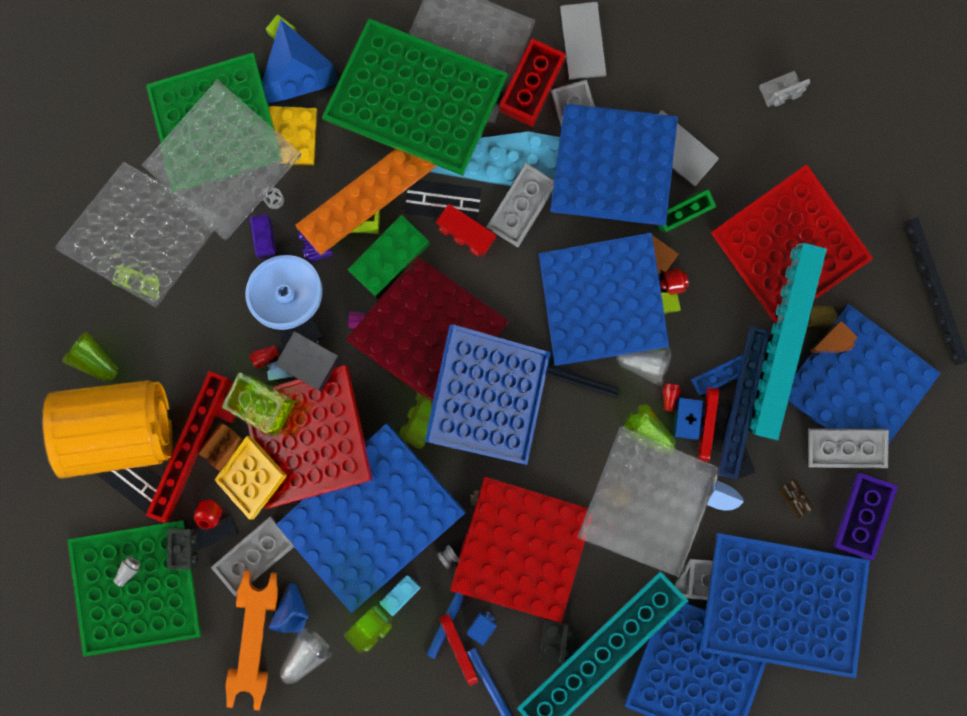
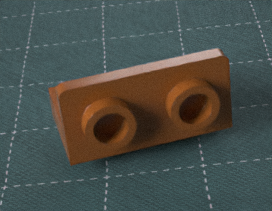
M220 423L199 449L198 454L207 459L214 468L220 471L243 442V439L224 423Z

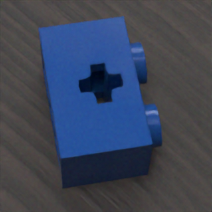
M678 399L673 437L698 440L699 436H702L703 425H700L701 417L705 415L703 401ZM691 414V418L694 419V422H690L689 424V421L685 418Z
M480 611L468 627L467 635L483 646L497 626L495 617L488 611L484 613Z

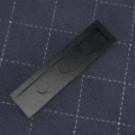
M729 400L717 405L715 419L723 444L732 408ZM746 445L738 479L756 473Z

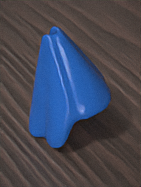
M289 583L269 625V629L282 633L303 632L309 614L296 584Z

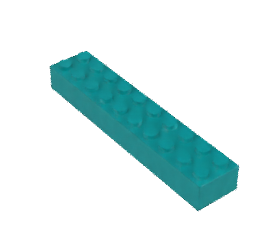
M802 243L796 245L791 250L790 259H792L791 267L788 266L785 278L788 279L786 286L783 285L780 296L783 298L781 304H778L776 309L778 318L777 322L772 325L771 334H773L772 342L769 341L766 353L769 354L767 361L764 360L761 371L764 374L762 379H759L757 388L759 393L754 401V413L749 424V431L755 435L774 440L779 439L826 248Z
M660 571L517 708L523 716H569L677 613L688 600Z

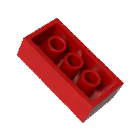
M531 39L500 103L499 112L533 127L564 64L566 54L535 39Z

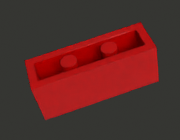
M450 204L447 205L436 221L439 232L445 236L447 234L454 237V242L460 246L466 245L470 248L469 251L477 257L479 255L484 257L496 239L494 233Z

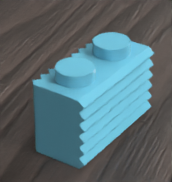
M406 574L400 580V583H397L381 599L380 605L391 616H394L421 586L409 574Z

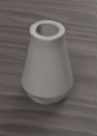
M127 556L126 559L122 560L113 581L123 587L140 570V562L131 556Z

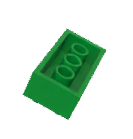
M401 215L358 258L348 271L378 299L409 264L430 245L429 241Z

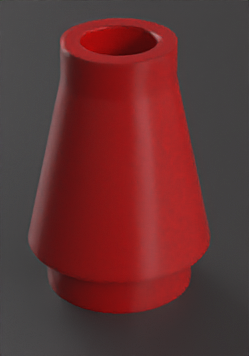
M272 345L252 351L249 358L255 369L265 366L278 356L279 353L276 347Z
M665 383L664 387H662L663 410L675 412V407L681 393L680 385Z

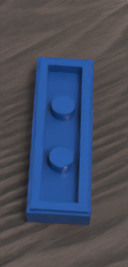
M743 355L691 379L690 381L698 396L706 394L708 387L718 388L737 379Z

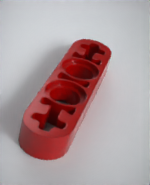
M708 387L706 392L705 415L702 421L703 433L700 436L698 461L709 462L711 456L719 389L714 387Z
M447 613L439 617L467 684L470 687L478 683L476 674L449 614Z

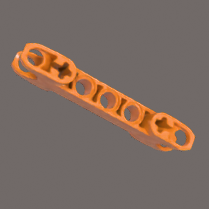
M245 569L236 600V607L245 608L238 669H228L226 680L227 707L233 708L236 695L239 692L247 691L253 696L254 710L260 711L262 699L267 688L268 672L259 671L266 610L276 611L277 573H271L267 587L257 589L251 584L250 570Z

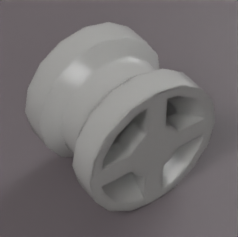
M269 188L263 194L264 202L271 209H278L284 203L283 194L277 188Z
M447 545L443 552L437 553V556L447 569L451 567L452 563L459 561V557L450 545Z

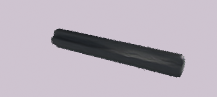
M548 366L546 376L613 398H617L619 395V388L551 366Z

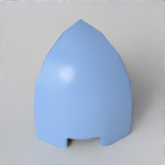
M276 362L267 364L269 367V371H267L268 380L271 382L296 378L275 365Z
M714 480L711 489L714 491L708 497L707 505L720 510H733L744 502L742 496L734 488Z

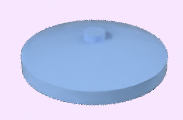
M280 255L264 261L253 271L247 282L245 294L250 312L261 324L272 329L286 330L302 325L315 314L321 303L323 289L318 273L309 262L297 256Z

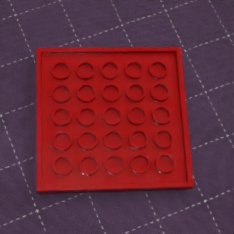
M807 164L710 232L774 323L777 322L778 315H776L777 306L781 304L783 298L780 296L783 285L786 286L788 279L785 278L788 266L791 267L792 259H790L791 250L796 245L805 243L827 249L814 300L873 259Z
M347 365L334 369L322 392L297 379L242 396L250 436L287 475L264 505L265 509H271L373 480Z
M484 477L450 590L561 623L594 510Z

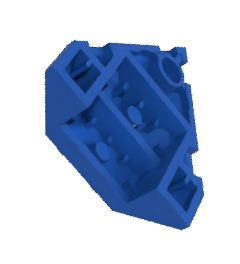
M280 19L262 81L268 103L289 99L338 84L339 81L334 64Z

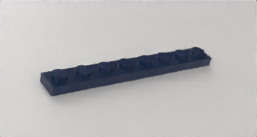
M754 326L749 327L717 471V475L731 479H738L770 332Z

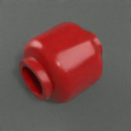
M680 268L664 272L662 275L663 279L659 280L662 291L666 290L670 295L685 292L686 287L689 286L687 274L685 271L682 272Z
M215 500L201 501L194 513L196 524L202 529L215 527L222 515V508Z

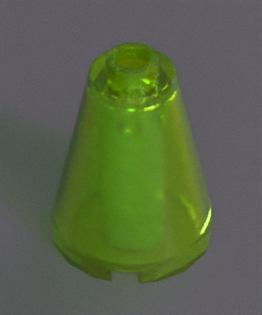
M87 331L72 345L69 353L67 352L61 360L64 364L104 382L107 380L112 381L118 374L116 371L117 365Z
M643 404L637 408L639 412L636 415L632 413L625 422L622 434L665 455L673 452L676 447V439L649 405Z

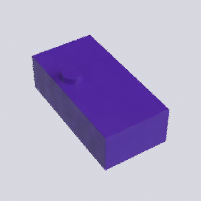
M861 473L856 474L833 547L868 560H874L898 486Z

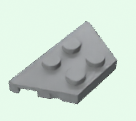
M689 559L674 584L685 598L708 599L713 561Z

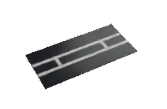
M418 180L407 189L404 214L439 218L447 205L450 204L477 222L482 188Z
M146 466L94 473L145 513H147L162 479Z

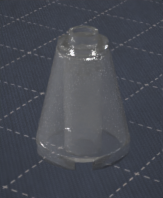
M664 348L617 356V361H619V366L662 387L665 378L662 377L668 372L672 354L670 352L672 350Z
M302 629L299 632L280 670L281 679L285 683L295 684L331 657L332 651H328L330 648L329 644L316 632L310 634L308 633L309 629Z

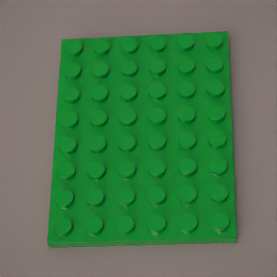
M368 19L322 118L325 121L464 176L508 78V73Z

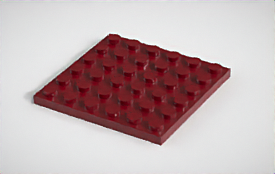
M417 256L347 337V341L433 403L450 325L498 337L509 321Z

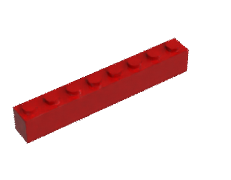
M211 371L208 372L146 516L162 523L170 521L198 457V451L205 441L216 411L231 381L230 379Z

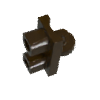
M796 479L789 481L778 489L797 519L814 509Z

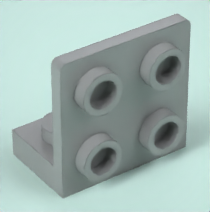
M795 71L765 82L759 88L767 106L774 105L777 107L785 103L786 99L791 98L794 100L802 96V92L807 90V86L811 82L809 79L799 82Z

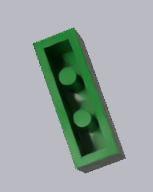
M709 189L700 190L669 206L666 225H657L659 231L667 232L715 208L716 204Z

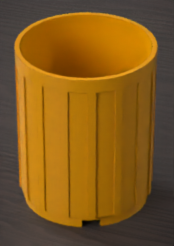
M146 380L49 392L45 398L43 408V432L47 455L55 474L59 478H69L162 464L163 461L169 460L168 458H171L173 450L172 420L168 419L167 410H170L163 385L160 382Z

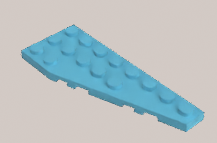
M521 132L480 138L464 176L439 166L430 172L511 187L524 164L527 163L555 180L560 137L533 132Z

